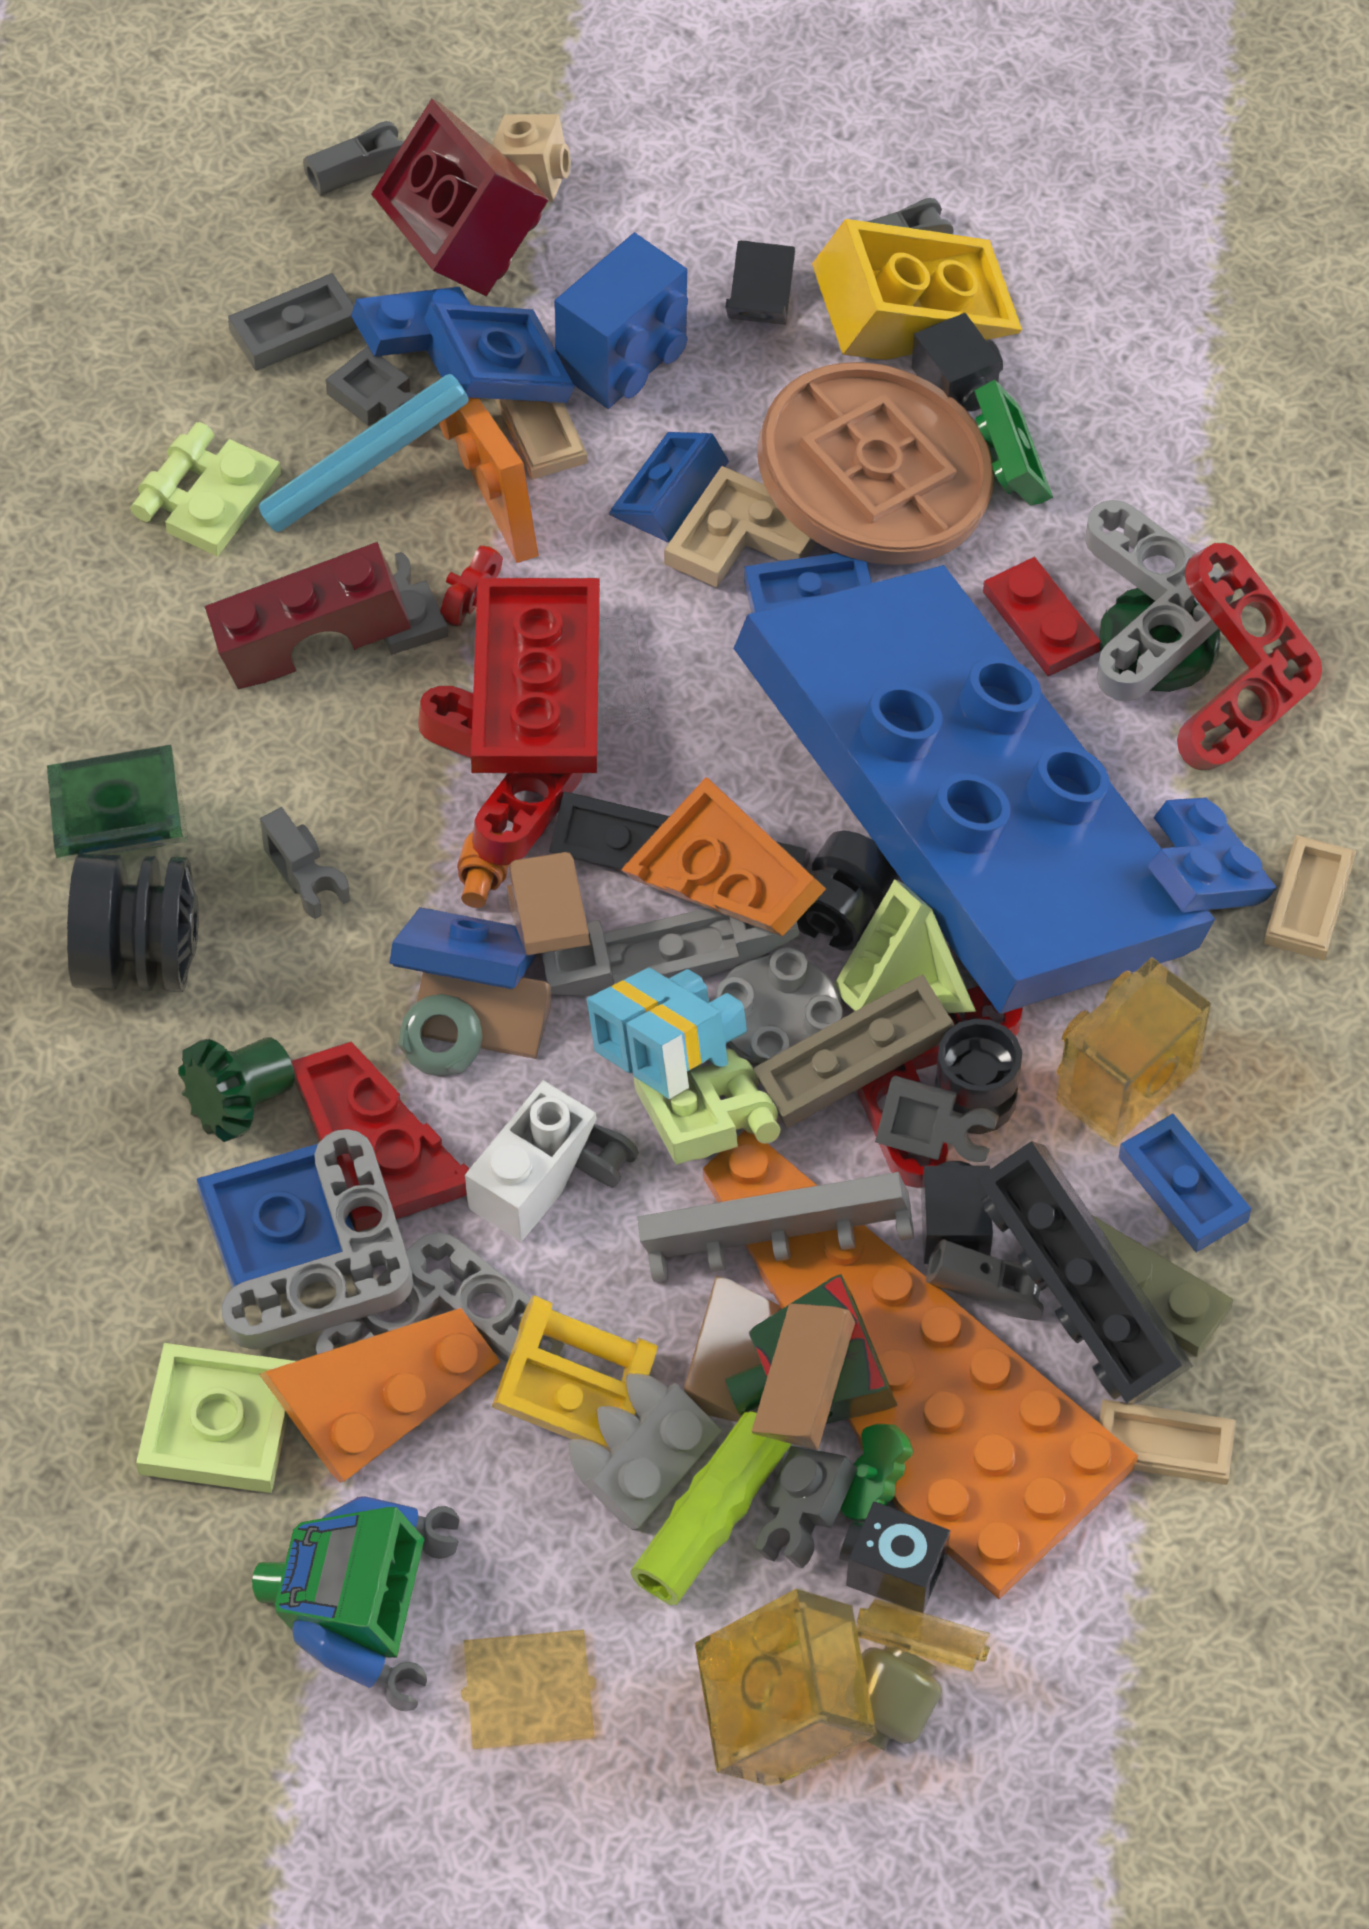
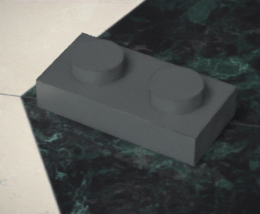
M333 273L228 316L229 331L255 371L346 334L358 327L351 317L354 304Z

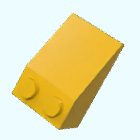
M845 219L812 262L842 355L879 360L912 355L914 333L965 312L985 340L1019 334L1022 331L994 250L988 239Z

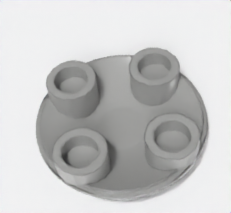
M784 947L776 950L773 954L763 955L743 962L727 975L716 991V999L728 993L742 1002L747 1031L745 1034L727 1043V1046L733 1049L739 1057L746 1059L754 1065L765 1062L842 1019V1002L832 980L819 967L807 961L806 956L801 951L794 948Z

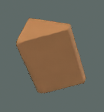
M423 972L417 1002L426 996L437 994L459 997L473 1008L481 1021L483 1033L482 1049L533 1059L537 1058L551 1008V986L549 983L522 977L515 988L507 989ZM436 1016L424 1025L422 1037L456 1043L458 1029L451 1018Z
M716 1276L714 1279L684 1392L708 1416L738 1422L742 1416L739 1415L734 1405L725 1378L761 1364L749 1332L754 1326L780 1311V1305L730 1279Z
M789 1303L751 1431L754 1435L815 1450L819 1449L855 1325V1320L849 1310L833 1306Z

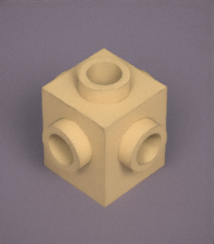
M559 114L504 115L491 145L525 172L549 199L548 202H553L561 180L568 178L571 166L570 151L564 141Z

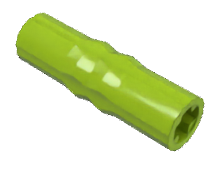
M744 1412L708 1464L693 1477L688 1491L675 1502L669 1518L630 1571L633 1580L638 1586L668 1605H677L712 1555L729 1539L734 1525L747 1514L753 1498L791 1446V1443L754 1435L751 1431L756 1418V1412Z

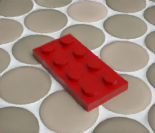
M478 578L471 737L472 773H597L600 578Z

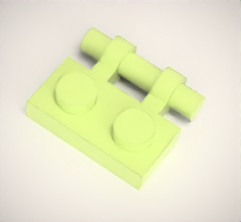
M196 422L186 435L180 434L167 450L169 458L158 472L151 471L138 487L140 495L133 502L130 509L135 517L144 522H149L160 507L172 512L165 521L168 534L218 557L280 476L281 467L279 461L231 439L226 442L217 455L206 451L205 449L214 439L215 435L207 425ZM189 470L201 475L188 492L176 487Z
M726 1049L728 1065L724 1067L716 1066L715 1064L701 1067L699 1064L687 1071L689 1088L671 1099L666 1098L634 1077L635 1091L676 1165L691 1160L704 1159L712 1154L738 1147L736 1130L741 1128L748 1133L754 1134L756 1139L764 1144L773 1142L780 1134L781 1129L776 1121L778 1117L776 1106L767 1093L758 1090L759 1080L751 1063L746 1059L740 1058L733 1049ZM725 1095L727 1099L720 1100L718 1096Z

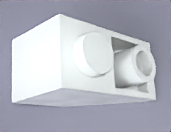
M542 1080L465 1174L468 1209L522 1242L562 1194L597 1119L596 1112Z

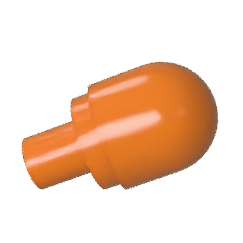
M472 831L464 840L457 869L458 877L464 884L461 896L462 902L472 908H481L486 904L489 890L498 889L506 879L509 865H496L479 858V854L473 849ZM492 832V833L501 836L503 832H501V833Z

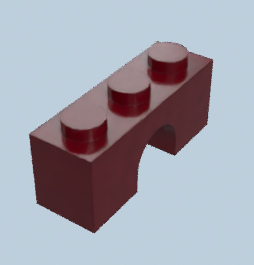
M378 542L205 606L219 655L237 689L263 684L296 672L291 653L300 641L311 635L321 632L344 634L348 637L355 650L412 629L396 580Z

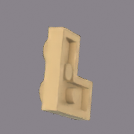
M721 466L665 548L664 564L718 588L745 546L784 561L807 557L817 542L801 532L783 515L768 494L763 483Z

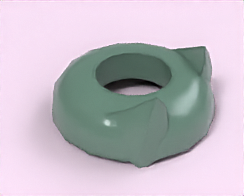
M446 994L426 996L413 1004L404 1016L399 1033L398 1046L410 1064L425 1074L435 1076L461 1074L472 1064L480 1052L483 1039L481 1021L473 1008L459 997ZM436 1016L451 1018L458 1029L456 1043L446 1052H432L425 1047L422 1041L424 1025Z

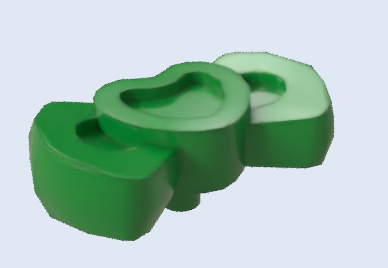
M874 1424L862 1430L861 1437L864 1454L854 1462L857 1472L840 1508L851 1521L865 1522L873 1501L886 1506V1503L890 1502L895 1495L896 1482L904 1475L905 1462L913 1455V1448L909 1438L896 1425Z

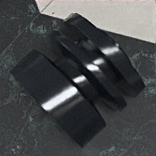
M78 854L75 858L71 874L67 917L68 970L72 986L82 989L116 990L123 975L125 961H134L139 988L142 991H152L156 981L157 964L162 962L164 988L167 992H184L187 986L189 968L196 954L199 928L198 896L193 886L189 859L187 857H171L167 866L165 884L162 886L159 861L156 856H146L139 870L137 885L128 884L126 867L121 855Z

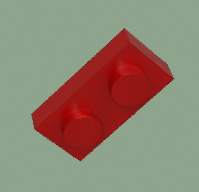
M1035 556L984 580L983 593L1048 677L1099 652L1101 641Z

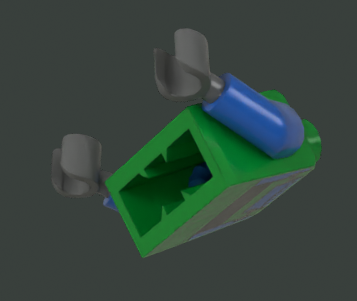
M367 1496L356 1497L324 1515L321 1519L299 1523L293 1529L285 1562H260L255 1567L252 1578L254 1596L260 1603H275L276 1614L292 1630L296 1645L326 1668L367 1688H371L375 1683L385 1687L386 1700L393 1708L400 1711L414 1710L418 1706V1701L410 1695H404L399 1692L395 1683L399 1680L409 1679L417 1684L426 1686L427 1676L421 1666L413 1662L399 1663L392 1668L384 1664L385 1657L397 1658L422 1549L430 1557L438 1559L448 1558L453 1555L457 1550L459 1541L452 1536L439 1535L434 1529L458 1530L459 1516L454 1509L447 1506H438L431 1509L426 1517L418 1515V1510L415 1507Z

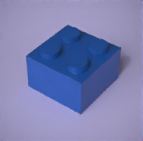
M635 232L554 300L555 351L574 386L607 409L612 407L623 396L629 399L637 395L645 385L648 374L662 362L671 364L676 361L684 351L688 341V269Z

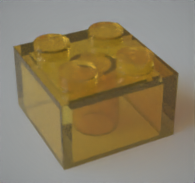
M1153 957L1144 963L1134 974L1130 970L1123 972L1108 989L1105 1000L1093 1012L1089 1013L1087 1010H1084L1077 1014L1063 1032L1062 1041L1064 1042L1062 1061L1057 1069L1059 1083L1056 1101L1115 1147L1199 1068L1211 1003Z
M796 1588L694 1643L716 1772L766 1786L777 1785L877 1735L852 1605Z

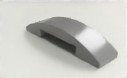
M705 908L608 932H603L600 920L588 922L587 928L590 945L542 953L547 983L551 986V994L592 996L649 967L668 979L686 969L704 978L739 966L745 961L763 956L788 943L800 934L797 921L784 936H780Z

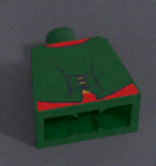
M842 1274L830 1278L791 1303L847 1309L855 1320L826 1424L898 1406L853 1294ZM789 1305L754 1326L749 1332L761 1364L725 1378L727 1388L740 1416L744 1412L754 1411L759 1408Z

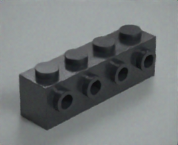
M1031 1141L977 1178V1181L987 1194V1196L981 1199L987 1214L1003 1233L1008 1229L1012 1231L1024 1249L1023 1252L1018 1254L1022 1266L1039 1288L1046 1284L1061 1305L1055 1310L1057 1318L1077 1344L1082 1340L1086 1342L1098 1360V1363L1093 1365L1092 1369L1102 1386L1114 1400L1122 1396L1126 1403L1137 1404L1193 1367L1045 1145Z

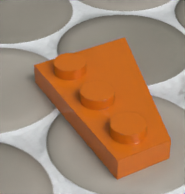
M468 397L469 401L465 406L439 423L441 431L447 440L455 439L462 463L467 470L471 471L516 563L538 557L524 464L480 399Z
M708 777L701 781L621 869L634 881L780 936H784L826 890L819 881Z
M459 1308L265 1371L259 1375L329 1472L341 1483L349 1479L500 1363V1360L464 1310Z

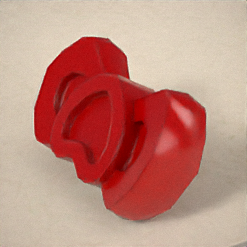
M480 545L470 566L462 572L461 576L453 572L448 574L446 583L452 586L447 589L440 610L448 624L462 626L466 614H472L477 607L478 578L498 577L503 557L494 548Z

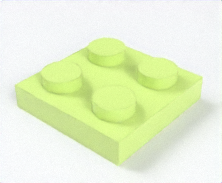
M164 1343L136 1461L138 1475L272 1493L289 1415L259 1374L296 1361Z

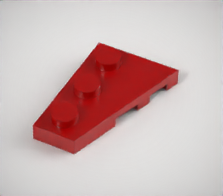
M352 1041L291 1061L294 1068L295 1084L319 1143L326 1135L337 1130L349 1129L367 1137L373 1147L396 1219L467 1196L465 1174L469 1168L465 1163L460 1165L442 1146L441 1137L429 1124L425 1123L423 1125L400 1100V1093ZM349 1153L337 1156L338 1165L342 1170L347 1189L359 1186L354 1161L350 1158ZM360 1206L349 1213V1217L354 1230L360 1232L377 1226L381 1221L382 1214L375 1207Z

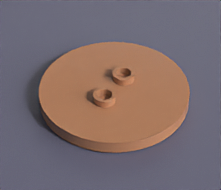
M861 362L838 363L816 368L802 374L785 386L774 398L759 433L757 444L759 470L768 494L778 509L796 528L809 538L834 552L857 560L877 564L902 565L925 562L949 553L966 541L978 527L993 493V459L988 443L982 436L975 420L954 398H948L939 387L917 375L890 366Z

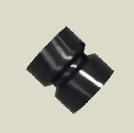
M846 830L833 832L827 838L812 862V871L809 872L826 890L797 920L799 931L812 938H816L819 933L833 936L829 945L841 951L853 950L856 947L894 879L897 881L899 879V875L880 851L874 840L862 834Z
M971 1019L959 1022L945 1033L939 1043L935 1087L957 1093L953 1111L964 1114L971 1109L984 1108L999 1116L994 1129L986 1128L982 1125H974L968 1129V1133L984 1134L995 1131L1007 1123L1014 1113L1022 1064V1049L1017 1037L1006 1026L995 1021Z

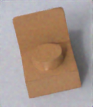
M563 852L511 862L510 875L512 885H506L510 912L526 955L590 945L572 855Z

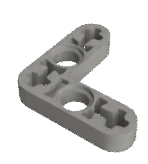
M1109 500L1094 506L1088 515L1085 537L1087 548L1094 556L1155 600L1152 605L1106 644L1100 652L1097 672L1099 688L1105 695L1115 700L1131 701L1145 695L1219 628L1200 604L1194 608L1193 618L1189 614L1193 609L1195 597L1186 584L1185 569L1187 562L1196 552L1132 505L1124 501ZM1103 527L1112 532L1109 534L1104 533ZM1118 527L1124 529V534L1117 531L1116 529ZM1129 546L1134 549L1132 553H1129ZM1151 556H1164L1175 564V568L1168 573H1154L1144 566L1143 561ZM1213 565V569L1208 575L1216 583L1220 581L1219 578L1223 572ZM1233 595L1225 599L1228 604L1233 601ZM1158 625H1169L1176 628L1182 637L1174 643H1161L1155 640L1149 631ZM1139 650L1142 655L1137 661L1136 674L1129 670L1123 671L1121 674L1114 672L1115 666L1124 670L1137 660Z
M349 1129L334 1131L320 1141L315 1151V1165L342 1252L251 1279L233 1287L223 1300L221 1306L222 1318L231 1340L240 1347L260 1349L392 1309L403 1303L410 1295L413 1287V1276L407 1251L373 1147L368 1138L361 1133ZM349 1153L350 1158L354 1161L359 1186H353L347 1189L342 1170L337 1161V1156ZM360 1206L375 1207L382 1214L380 1223L374 1229L367 1232L353 1231L347 1227L345 1221L349 1213ZM385 1265L386 1270L390 1273L391 1283L379 1286L377 1280L373 1278V1268ZM349 1273L352 1274L357 1295L350 1298L343 1275ZM314 1282L329 1283L336 1289L335 1298L329 1305L323 1308H308L299 1301L301 1292L306 1286ZM287 1293L289 1307L293 1315L284 1318L278 1295ZM257 1304L258 1309L262 1313V1323L250 1326L245 1318L246 1312L244 1308Z
M436 1232L421 1237L406 1250L412 1270L413 1287L410 1295L405 1299L412 1307L410 1314L400 1322L389 1323L382 1321L375 1314L324 1329L318 1336L316 1344V1354L333 1350L334 1346L338 1343L341 1346L357 1342L362 1337L361 1323L358 1322L359 1320H363L370 1331L363 1338L366 1339L431 1318L439 1309L446 1313L462 1308L492 1351L508 1362L518 1335V1331L511 1325L517 1314L521 1312L522 1314L519 1315L520 1325L523 1313L531 1297L459 1239L450 1234ZM446 1255L450 1257V1271L463 1282L456 1295H452L455 1293L454 1279L440 1269L433 1271L431 1274L427 1273L426 1258L430 1256L434 1260L439 1261ZM387 1270L376 1279L379 1286L391 1283L390 1273ZM494 1293L504 1300L506 1306L495 1317L480 1318L468 1309V1304L479 1294ZM547 1337V1352L564 1358L566 1344Z

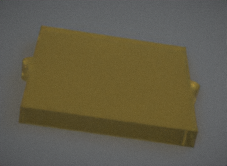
M876 1598L868 1609L860 1608L856 1621L858 1623L854 1635L856 1637L970 1672L974 1670L978 1661L986 1662L990 1649L987 1646L990 1637L988 1632Z
M584 1629L463 1640L467 1687L461 1690V1698L463 1701L469 1702L473 1749L594 1738L590 1691L596 1688V1679L588 1675Z

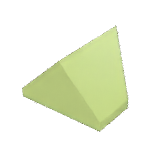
M894 879L834 983L840 997L854 1011H857L923 974L947 1013L976 1012L932 909L904 883Z

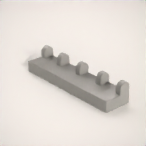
M899 1172L637 1216L639 1238L641 1244L648 1252L653 1282L668 1280L666 1258L707 1251L711 1272L726 1270L724 1248L772 1240L776 1261L789 1260L791 1258L789 1237L837 1229L841 1250L854 1249L856 1244L853 1226L895 1219L896 1231L900 1240L914 1239L909 1192Z

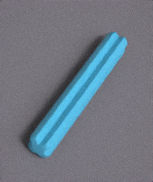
M452 374L445 375L261 501L258 506L261 515L275 532L284 530L465 406L469 401L467 393Z

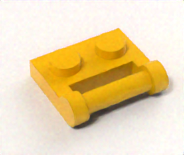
M533 1295L523 1313L517 1338L491 1407L569 1439L592 1441L610 1451L611 1449L605 1442L599 1428L597 1409L600 1406H612L628 1411L635 1416L636 1411L631 1404L627 1392L626 1376L630 1373L649 1376L658 1347L656 1344L639 1337L635 1342H631L552 1310V1302ZM542 1335L624 1367L622 1380L619 1381L538 1348Z

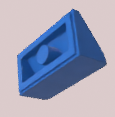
M667 432L608 514L669 543L721 466L726 467L729 463L714 434Z

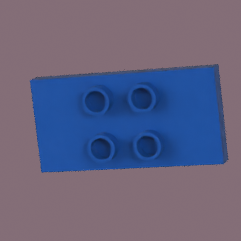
M945 565L747 614L733 649L872 840L875 841L880 851L905 885L932 909L945 940L999 1014L1185 956L1200 948L1215 918L1209 910L1182 912L1158 881L1148 865L1161 849L1111 784L1103 764L1085 750L1043 695L1040 684L1033 673L1016 660Z

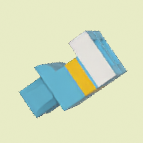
M649 967L587 998L594 1051L629 1074L633 1072L635 1078L668 1099L689 1088L687 1071L706 1060L720 1067L728 1065L726 1044L747 1031L742 1002L728 993L709 1002L707 986L699 975L689 969L668 979Z

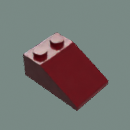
M432 98L371 193L373 198L434 272L486 297L496 281L502 278L509 269L511 258L528 232L537 226L543 209L549 201L525 172L444 105Z

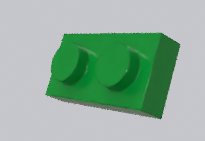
M996 380L975 390L982 414L976 417V422L986 442L996 450L999 459L993 462L992 466L1003 489L1008 494L1016 491L1030 506L1042 504L1053 498L1020 405Z

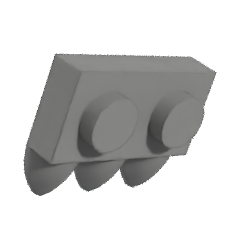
M630 1373L626 1376V1387L631 1404L639 1418L617 1407L600 1406L597 1409L599 1428L611 1450L609 1451L597 1443L583 1439H571L568 1445L571 1464L580 1481L621 1523L632 1530L640 1528L722 1430L677 1383L667 1386L651 1376Z

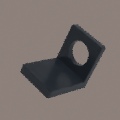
M742 240L737 242L731 298L726 299L725 305L728 319L786 325L796 252L794 246Z

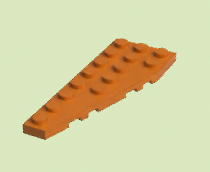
M746 1130L737 1137L738 1147L720 1152L703 1167V1179L717 1203L818 1186L768 1143H760L754 1134L748 1133ZM865 1225L853 1226L856 1248L841 1250L837 1229L789 1237L791 1258L783 1261H776L772 1240L744 1245L759 1269L761 1278L770 1293H773L781 1309L830 1278L842 1274L853 1294L898 1406L891 1409L850 1418L847 1421L857 1436L862 1450V1430L874 1424L896 1425L909 1438L913 1448V1455L905 1462L904 1475L896 1482L895 1495L892 1499L898 1511L951 1530L948 1555L998 1599L1003 1597L1134 1470L1138 1458L1136 1453L939 1287L927 1283L926 1276Z

